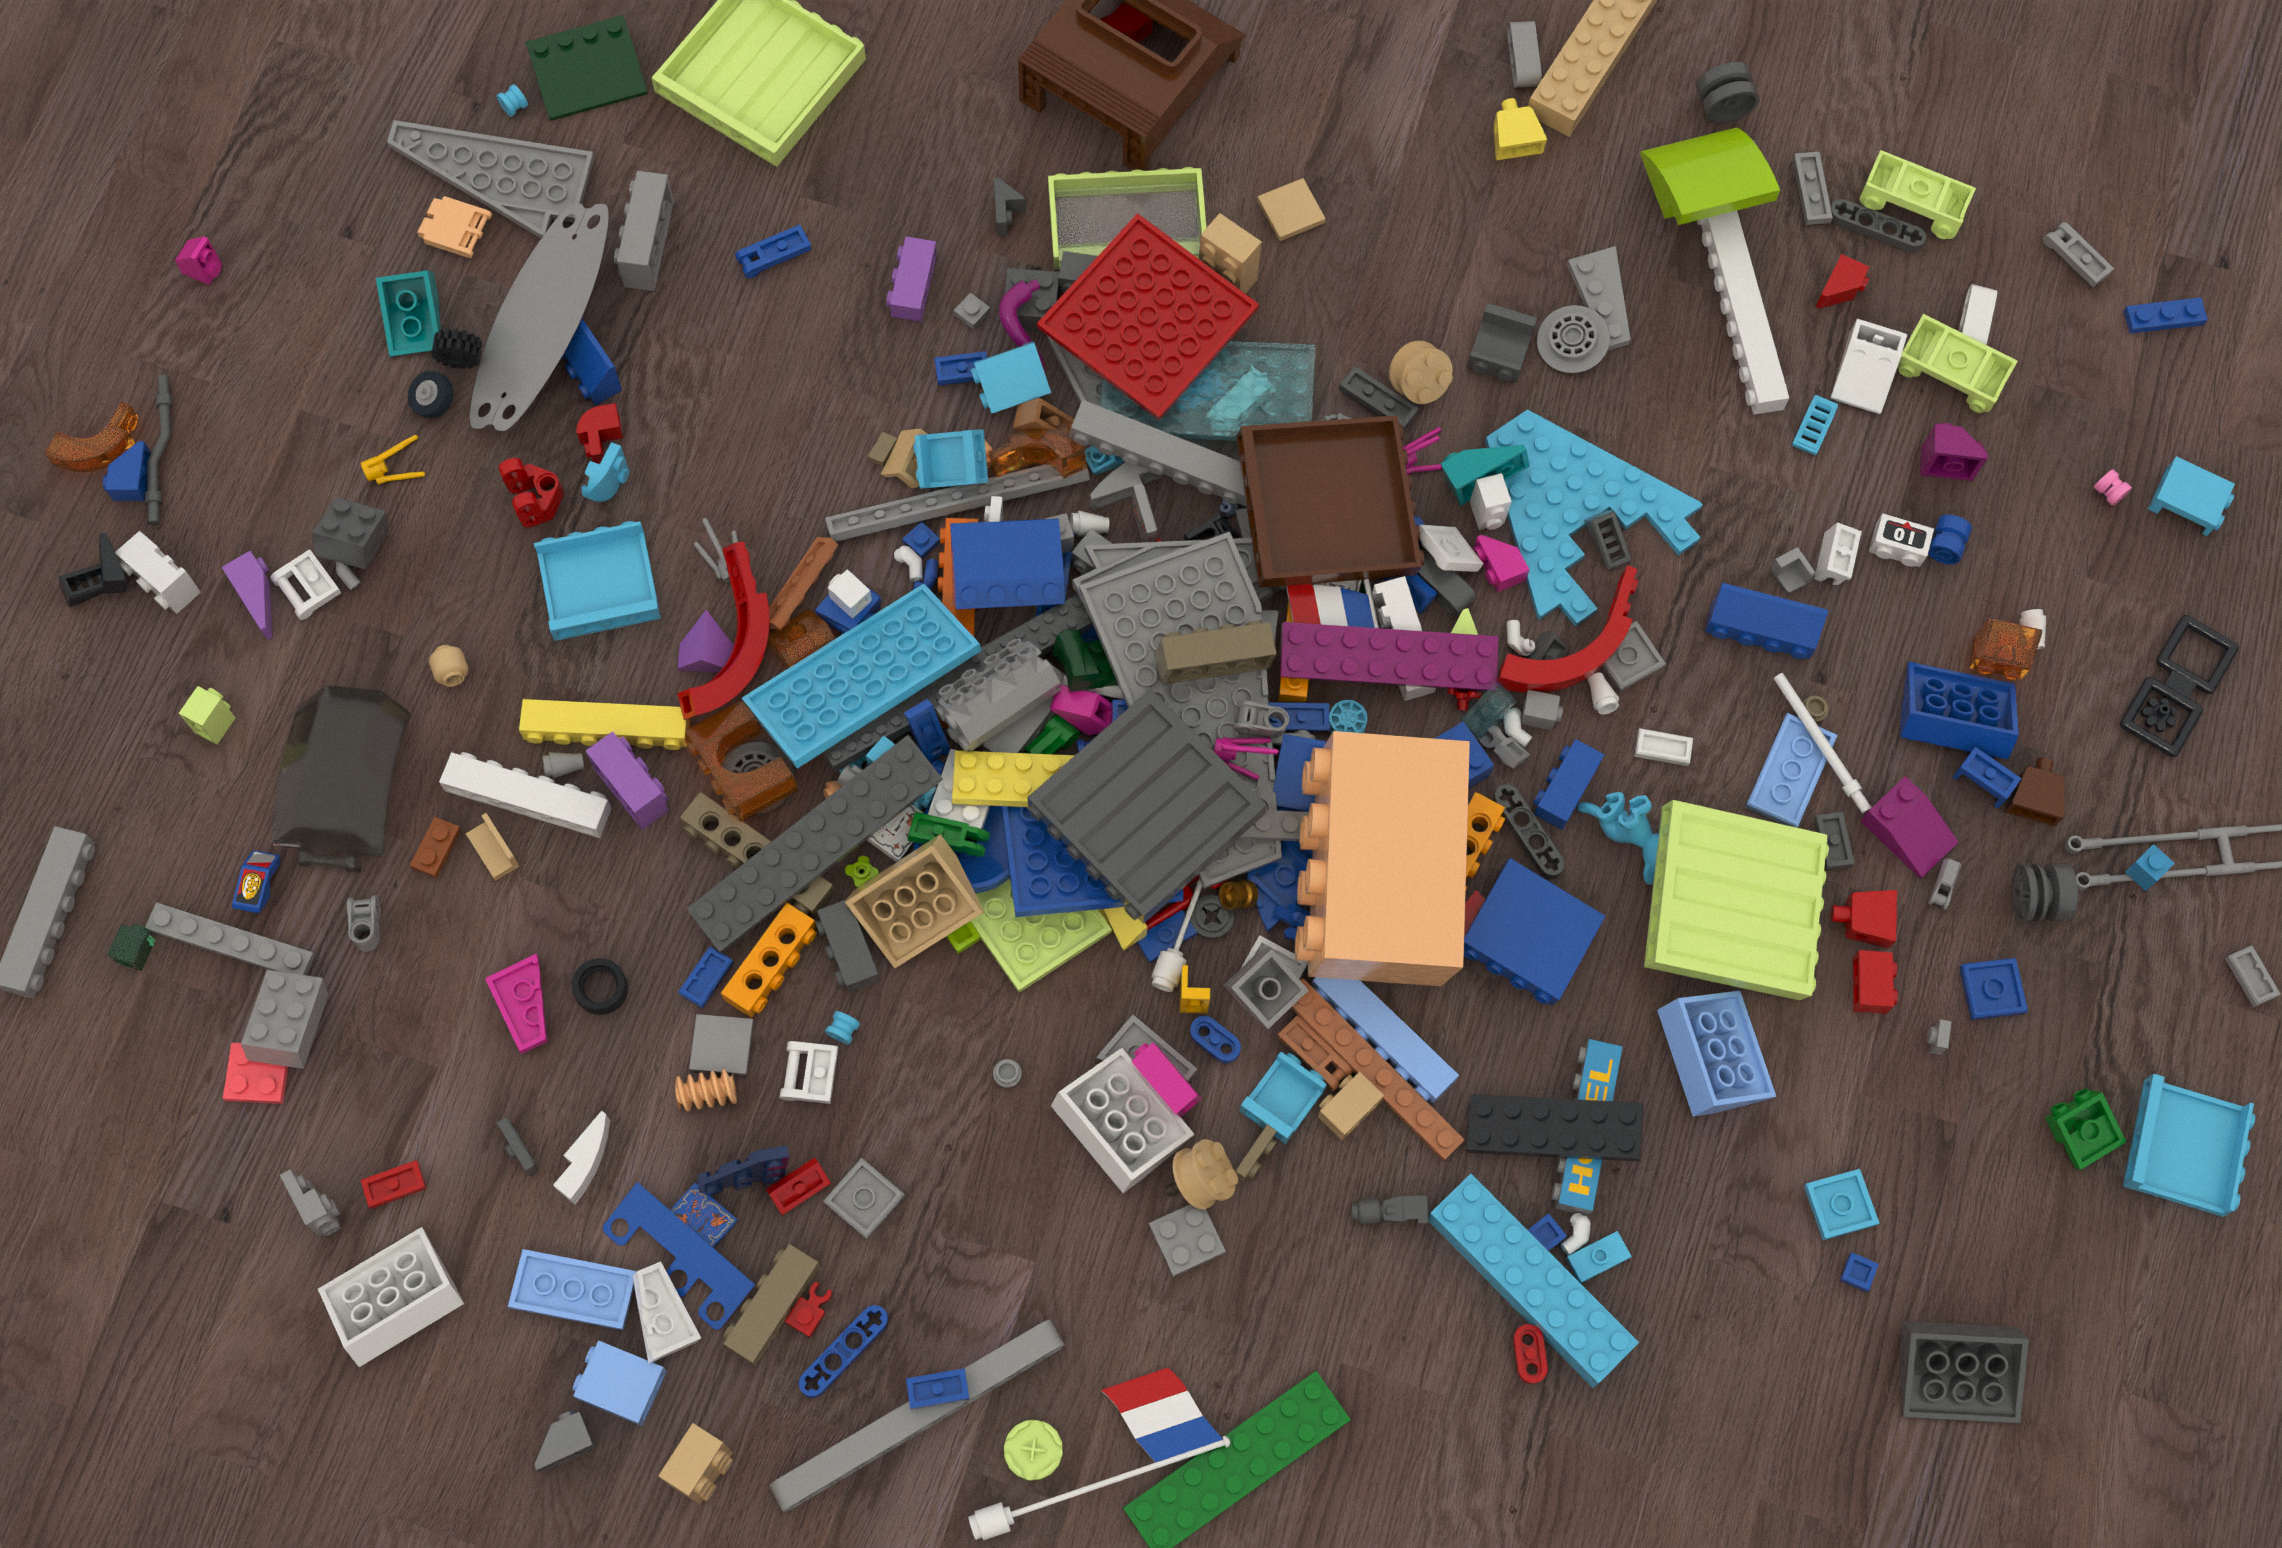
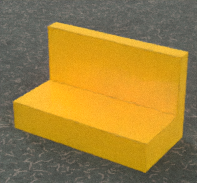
M1182 965L1180 1013L1208 1014L1210 988L1187 987L1188 965Z

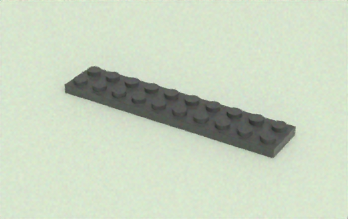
M907 735L686 909L720 953L725 952L931 790L943 778L909 735Z

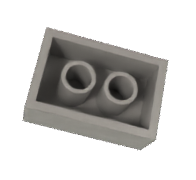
M273 970L266 971L241 1042L248 1061L304 1069L329 996L323 978Z

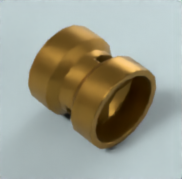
M1250 880L1223 883L1219 890L1220 903L1225 909L1229 910L1251 908L1258 900L1257 887Z

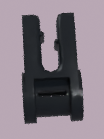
M1222 512L1184 534V541L1203 540L1209 536L1216 537L1230 532L1232 538L1235 539L1239 538L1240 534L1237 529H1233L1230 525L1227 513Z

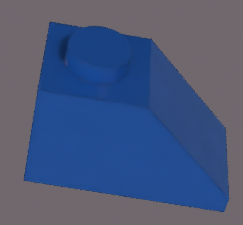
M138 441L108 465L107 475L103 477V488L113 501H145L147 461L151 451L144 441Z

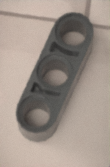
M1421 546L1419 550L1423 551L1424 565L1417 575L1437 592L1434 600L1452 616L1457 617L1463 609H1466L1477 599L1474 590L1453 570L1445 571L1439 568L1430 552Z

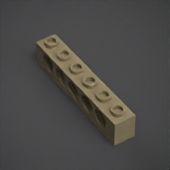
M701 792L680 816L684 826L682 830L693 839H696L697 836L705 841L704 845L714 854L720 852L727 857L726 861L736 869L748 861L752 854L758 853L771 843L766 837ZM711 822L719 824L715 830L708 831L705 829L706 825ZM731 838L741 839L736 846L727 845L728 840ZM820 876L808 885L804 892L798 893L789 901L794 904L793 907L815 919L818 915L817 910L824 908L835 894L833 885Z

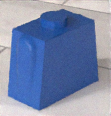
M868 588L871 592L872 601L852 619L828 594L815 610L817 621L836 630L840 634H844L878 613L881 609V598L877 593Z

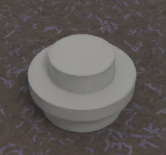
M1011 1059L1001 1060L995 1065L993 1070L995 1082L1004 1088L1017 1085L1022 1076L1019 1064Z

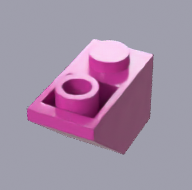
M204 236L189 239L175 259L182 274L208 285L221 271L222 263L209 239Z
M1484 535L1477 537L1473 551L1483 562L1485 577L1488 583L1494 585L1497 592L1526 581L1530 570L1518 547Z
M1059 686L1061 691L1054 695L1050 710L1088 736L1101 733L1112 723L1111 702L1101 695L1085 690L1070 692L1068 686Z

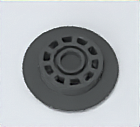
M749 742L736 747L723 759L717 775L718 788L723 799L732 808L747 814H762L774 810L787 799L794 784V769L790 759L778 747L765 742ZM771 783V784H772V787H771L770 789H768L767 787H768L769 784ZM739 784L742 785L741 789H738Z

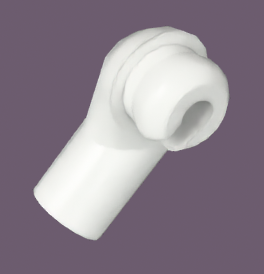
M1518 620L1507 621L1508 646L1521 656L1530 655L1535 650L1533 640L1529 641V639H1524L1520 636V622Z
M1511 708L1505 712L1503 717L1504 731L1509 737H1512L1525 748L1532 739V736L1521 729L1522 712L1518 708Z

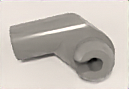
M336 561V572L350 591L361 584V581L349 568L351 565Z

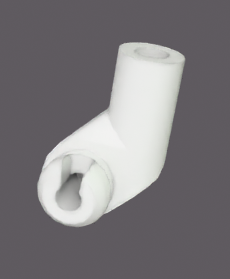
M901 546L900 549H896L894 558L900 563L905 562L909 566L910 581H923L921 557L908 546Z
M1579 1212L1573 1214L1570 1219L1573 1226V1235L1560 1244L1562 1250L1568 1256L1589 1240L1590 1220Z

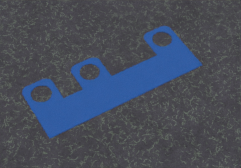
M637 1182L604 1223V1233L616 1244L622 1246L628 1242L639 1226L642 1227L676 1257L666 1270L669 1278L674 1270L679 1269L686 1273L688 1278L686 1285L680 1289L675 1288L679 1297H683L698 1278L713 1290L699 1307L698 1315L713 1329L718 1330L722 1328L755 1284ZM617 1218L625 1219L629 1225V1230L623 1237H617L611 1231V1224ZM712 1302H719L724 1307V1316L718 1321L709 1319L706 1313L708 1305Z

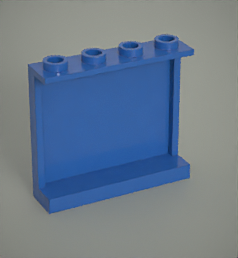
M1509 858L1500 868L1499 876L1464 936V956L1470 960H1478L1485 964V968L1495 975L1501 974L1508 978L1510 984L1520 990L1526 989L1531 992L1538 1002L1545 1005H1553L1560 1000L1602 924L1605 915Z

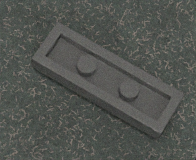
M1356 366L1353 367L1339 386V390L1377 415H1397L1399 425L1403 426V431L1419 411L1417 406Z

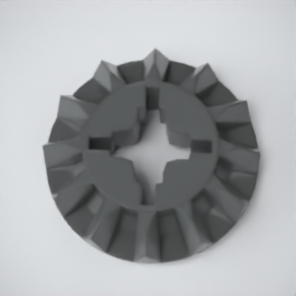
M1206 895L1197 900L1190 922L1197 931V934H1201L1207 939L1220 938L1225 933H1228L1232 927L1234 911L1233 909H1225L1220 903L1219 896ZM1219 909L1216 918L1219 921V923L1211 921L1210 923H1207L1205 925V922L1207 920V915L1205 914V912L1213 914L1214 912H1217V910Z

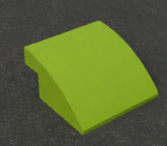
M1737 127L1640 152L1664 219L1675 216L1678 225L1777 200L1780 192L1775 176L1755 142Z

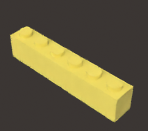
M523 699L519 731L523 739L530 743L554 741L557 744L568 745L570 742H581L586 746H593L613 731L618 738L623 736L630 745H636L639 748L650 749L653 746H664L668 750H679L680 747L688 748L691 718L683 719L681 707Z

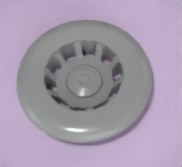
M1578 305L1565 306L1549 314L1542 322L1537 334V347L1541 357L1554 369L1566 373L1583 372L1594 367L1603 359L1610 344L1609 328L1602 316L1588 307Z

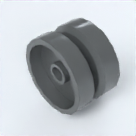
M1729 62L1716 66L1705 72L1696 83V89L1700 100L1703 102L1702 106L1706 118L1712 123L1722 124L1743 118L1751 113L1760 101L1755 84H1753L1750 69L1743 62Z

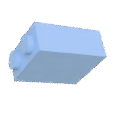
M598 1340L596 1347L592 1346L587 1353L585 1363H588L583 1375L579 1374L574 1382L572 1390L575 1393L573 1396L581 1402L643 1426L667 1370L655 1363L648 1364V1360Z

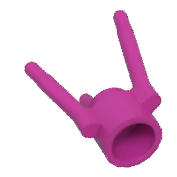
M1440 427L1403 447L1408 455L1407 474L1442 470L1441 464L1413 466L1414 463H1417L1415 452L1439 441V436H1433L1441 432Z
M1269 737L1216 738L1214 752L1233 771L1255 780L1259 779V775L1229 761L1236 759L1237 752L1275 755L1279 753L1278 749L1238 745L1270 743L1271 738Z

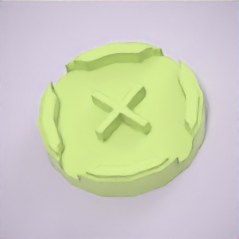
M1026 1420L1016 1425L1008 1433L1004 1444V1458L1009 1469L1018 1477L1029 1481L1042 1480L1050 1476L1059 1466L1063 1455L1062 1441L1058 1432L1048 1423L1038 1420Z

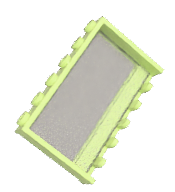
M1185 167L1173 170L1160 168L1153 171L1137 169L1131 172L1108 171L1106 173L1093 174L1083 172L1073 175L1059 173L1048 176L1054 270H1060L1063 251L1098 256L1137 213L1199 259L1200 238L1206 229L1201 168Z

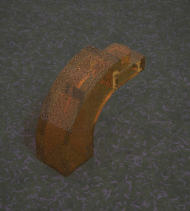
M120 402L108 425L99 434L81 439L57 431L44 454L52 465L64 470L93 472L104 469L135 444L129 433L135 429L138 416L131 405Z
M1028 429L1007 435L1008 443L990 451L989 455L992 472L997 477L1027 464L1040 463L1053 467L1065 479L1087 468L1085 449L1082 445L1074 442L1073 438L1068 437L1069 435L1051 429Z

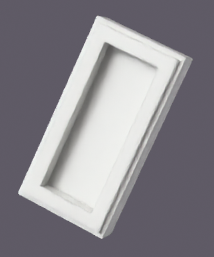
M1639 728L1634 757L1688 766L1690 764L1693 738Z

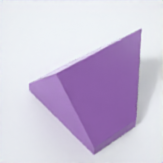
M707 610L704 611L680 643L678 671L719 672L733 650L734 645Z

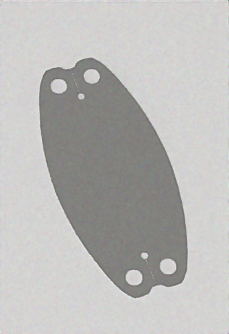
M579 203L569 205L546 231L519 272L498 312L480 361L470 408V424L472 428L482 429L486 425H494L495 430H508L527 410L560 361L583 316L598 275L608 229L609 212L606 204H595L591 208H584L583 204ZM574 214V223L569 228H564V219L568 215ZM594 215H599L600 222L593 229H589L587 227L589 219ZM577 234V237L573 240L572 236ZM506 392V396L501 398L502 394ZM485 403H490L491 409L489 413L484 417H479L478 411L480 407ZM509 405H514L516 408L514 415L509 419H504V410Z

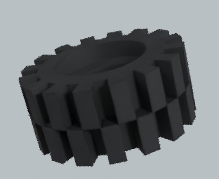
M449 328L445 329V331L439 330L434 336L432 358L436 359L438 363L443 362L442 365L444 366L451 365V368H456V366H459L460 369H465V366L469 369L473 368V366L476 367L480 363L482 341H480L479 337H475L473 333L467 334L468 331L465 330L459 332L458 329L451 331Z

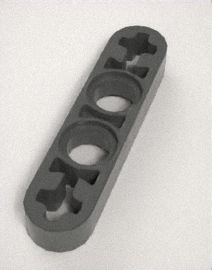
M1838 199L1831 205L1833 217L1831 222L1835 225L1912 253L1919 251L1926 241L1925 232L1918 226L1845 199ZM1839 209L1844 210L1843 215L1838 214ZM1852 213L1855 214L1853 220L1850 219L1851 216H1852ZM1858 218H1869L1871 220V225H1862L1859 222ZM1891 226L1895 229L1896 233L1888 235L1883 231L1882 227ZM1901 231L1904 232L1902 238H1899ZM1911 236L1916 237L1915 243L1910 241Z
M1510 784L1499 786L1493 796V801L1505 807L1502 817L1506 818V824L1538 872L1546 879L1557 878L1564 868L1563 857L1519 791ZM1502 793H1504L1506 796H1507V795H1511V796H1512V798H1511V800H1510V803H1511V805L1513 806V808H1515V809L1512 810L1511 813H1508V811H1509L1510 808H1511V806H1510V804L1508 803V801H1507V800H1504V801H1501V800H1500V799H1501V796H1502ZM1517 814L1525 815L1528 818V825L1524 827L1516 825L1514 816ZM1534 836L1541 838L1543 847L1541 849H1533L1529 845V839ZM1546 850H1549V852L1546 855L1548 861L1550 863H1557L1555 871L1552 868H1545L1547 860L1543 854L1546 852Z

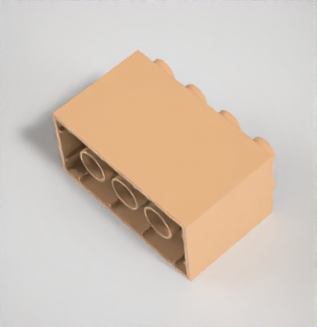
M1333 731L1323 748H1313L1311 761H1305L1303 767L1302 794L1315 795V803L1310 804L1308 816H1302L1299 839L1300 849L1313 850L1312 859H1308L1306 871H1300L1297 887V902L1299 905H1310V916L1305 917L1304 927H1297L1295 938V959L1308 961V977L1442 986L1463 968L1470 741Z

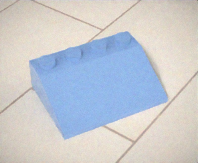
M1740 991L1678 998L1657 1010L1693 1117L1714 1114L1776 1097Z

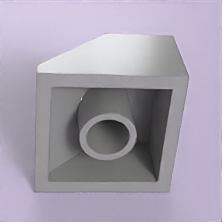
M1263 947L1223 985L1234 999L1267 1029L1309 991L1272 948Z

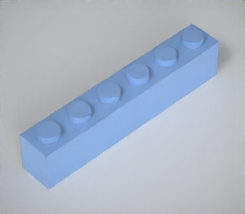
M1315 978L1312 981L1311 986L1426 1101L1433 1105L1456 1082L1459 1074L1360 980Z

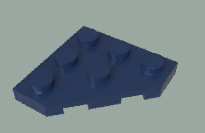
M787 1145L750 1153V1157L746 1158L743 1163L740 1162V1159H736L719 1166L714 1175H711L710 1172L697 1175L698 1192H706V1195H715L723 1192V1188L734 1187L735 1190H741L751 1187L752 1183L763 1181V1184L766 1185L778 1182L780 1178L785 1177L789 1160Z

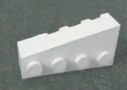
M1405 576L1374 585L1372 597L1379 628L1422 631ZM1398 685L1404 701L1434 693L1436 688Z

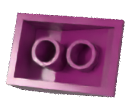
M1906 776L1882 797L1860 821L1920 879L1959 843L1927 796Z

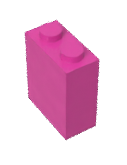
M1144 1043L1133 1053L1135 1058L1131 1062L1176 1115L1182 1117L1203 1099L1155 1043L1150 1045Z

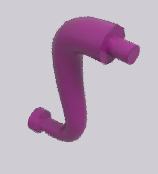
M1036 279L1027 284L1022 280L1015 284L1004 294L999 305L1001 323L1018 347L1032 341L1018 319L1017 309L1032 300L1031 293L1040 289ZM1037 349V352H1038V355H1039V358H1040V361H1041V364H1042V367H1043V370H1044V373H1045V363H1044V360H1043L1042 355L1040 354L1039 350Z

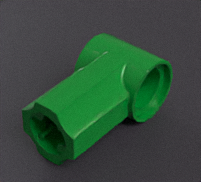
M1055 715L1046 724L1044 731L1024 748V752L1027 754L1055 755L1060 749L1064 750L1071 746L1079 737L1080 731L1059 715Z

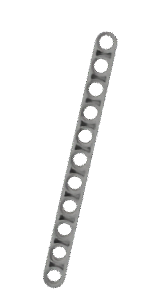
M1050 1319L1038 1324L965 1368L970 1400L913 1410L910 1409L908 1401L772 1482L769 1487L780 1508L785 1513L799 1506L1056 1353L1065 1344Z

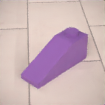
M249 551L222 566V569L268 640L272 638L271 587L265 573L270 570L261 557L255 559L252 552Z

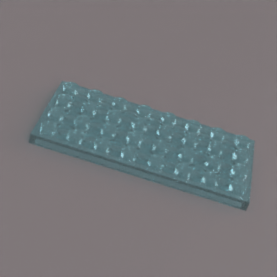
M1230 341L1159 421L1105 379L1102 382L1101 407L1176 437L1188 439L1237 441L1236 435L1241 426L1312 421L1316 345Z

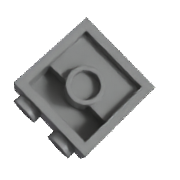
M291 1169L280 1175L302 1220L308 1228L319 1236H328L340 1229L339 1225L341 1224L337 1216L341 1213L333 1199L330 1200L326 1193L320 1194L309 1180L306 1181L302 1174L298 1176Z

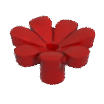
M1447 689L1448 694H1452L1458 699L1457 709L1464 711L1468 710L1469 700L1481 698L1483 693L1477 690Z

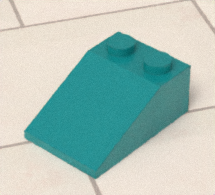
M426 270L376 278L389 357L432 351L435 333L441 330L439 298L434 271Z
M1524 445L1463 450L1459 453L1449 454L1445 457L1444 462L1440 463L1444 479L1460 506L1470 501L1476 479L1502 473L1505 481L1530 467L1527 449Z

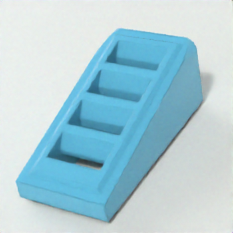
M1814 395L1791 446L1816 456L1836 413L1838 404ZM1812 416V417L1817 418V419H1819V420H1821V421H1824L1825 423H1824V424H1823V423H1820V422H1818V421H1816V420L1811 419L1810 417ZM1806 426L1820 431V434L1807 429ZM1802 435L1807 436L1811 439L1816 440V443H1812L1801 437Z

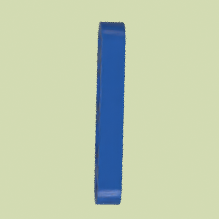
M877 1305L867 1307L812 1363L799 1379V1388L803 1395L808 1398L821 1396L885 1330L888 1325V1315L884 1308ZM869 1314H882L880 1316L882 1323L879 1326L874 1323L868 1329V1332L872 1333L870 1337H867L865 1332L857 1327L860 1323L863 1324L864 1328L870 1322ZM851 1333H858L863 1339L861 1346L856 1349H851L846 1345V1338ZM832 1354H836L842 1359L840 1368L834 1371L827 1369L825 1366L826 1358ZM820 1366L823 1372L830 1376V1378L826 1381L824 1376H822L817 1382L819 1389L815 1391L811 1388L807 1391L808 1384L806 1380L809 1377L814 1380L820 1374L815 1369Z

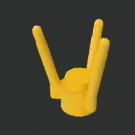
M413 435L382 454L361 462L363 472L368 481L376 480L377 484L380 485L388 481L424 477L425 472L423 471L384 475V473L388 472L384 460L417 440L418 436Z

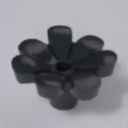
M2155 698L2149 699L2147 701L2149 707L2142 708L2140 711L2141 716L2148 717L2144 724L2149 728L2155 724V730L2158 733L2164 732L2166 725L2172 728L2176 724L2174 716L2177 714V710L2175 707L2169 706V700L2163 698L2159 702Z

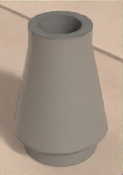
M549 752V755L542 756L545 777L555 779L584 769L582 753Z

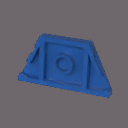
M1280 841L1282 858L1252 870L1246 875V880L1252 881L1257 887L1258 900L1256 906L1264 928L1268 933L1281 921L1273 916L1274 907L1282 905L1287 908L1289 904H1298L1297 887L1300 871H1306L1308 859H1312L1313 850L1300 849V844L1297 841Z

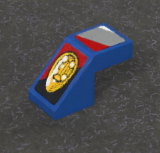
M255 850L251 852L242 865L232 908L255 913L261 912L270 899V878L280 865V855Z

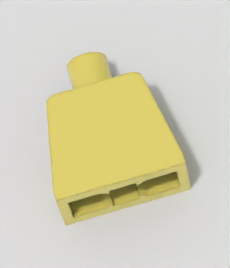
M1514 98L1504 100L1501 104L1503 110L1496 113L1494 121L1496 160L1543 153L1547 138L1533 109L1529 106L1518 108Z

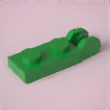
M915 812L908 833V841L925 844L941 834L953 851L961 853L963 851L967 855L976 857L984 856L985 847L978 843L966 841V838L969 837L974 841L987 842L990 837L988 831L969 826L968 823Z

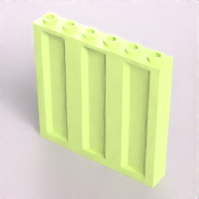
M717 0L653 75L652 83L657 94L777 167L866 60L865 46L858 38L850 37L838 26L830 25L818 14L805 10L795 0Z
M1672 800L1663 805L1644 967L1799 1001L1812 996L1816 987L1814 970L1819 958L1818 951H1816L1817 939L1821 934L1819 918L1824 905L1822 897V887L1826 881L1824 866L1829 852L1827 835L1677 800Z

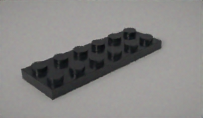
M1471 1095L1467 1151L1468 1153L1641 1162L1644 1104L1640 1102Z

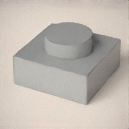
M971 293L954 309V316L973 330L990 313V307Z
M1940 1019L1933 1027L1929 1028L1927 1033V1043L1930 1044L1929 1053L1941 1055L1948 1049L1951 1021Z

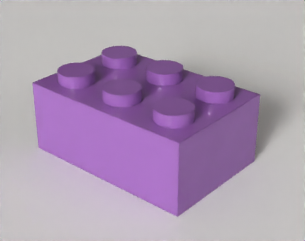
M612 731L588 748L586 753L596 773L641 830H644L669 811L666 801L669 799L664 793L665 789L656 777L652 779L648 773L649 769L640 757L636 758L632 753V747L623 736L618 738Z

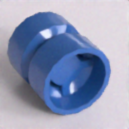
M1940 516L1934 530L1935 537L1931 539L1928 555L1935 561L1943 564L1953 565L1959 563L1965 550V544L1970 537L1972 525L1959 516Z

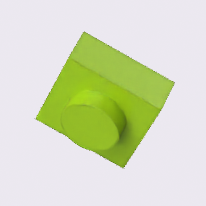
M971 921L946 936L957 954L981 940L980 934Z

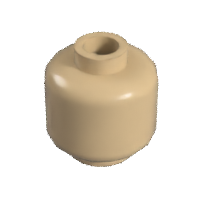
M450 645L439 646L429 657V666L437 683L447 687L457 686L464 681L468 674L469 667L464 653L458 647Z

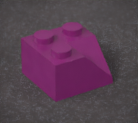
M1950 423L1935 424L1921 446L1920 475L1973 481L1988 459V453L1982 443L1975 441L1963 427L1953 426Z

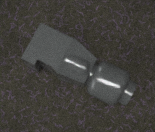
M1401 1195L1382 1202L1378 1198H1360L1357 1203H1351L1352 1220H1358L1360 1224H1379L1381 1219L1403 1222L1407 1219H1417V1223H1428L1427 1195Z

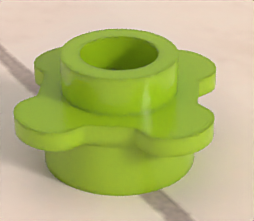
M860 856L856 863L847 865L845 868L846 875L852 877L857 888L879 874L878 869L871 866L867 856ZM860 870L865 871L863 874L859 873Z

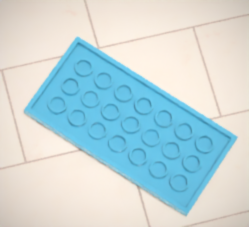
M922 584L742 697V700L795 767L799 768L975 656L982 649L980 643L925 584Z

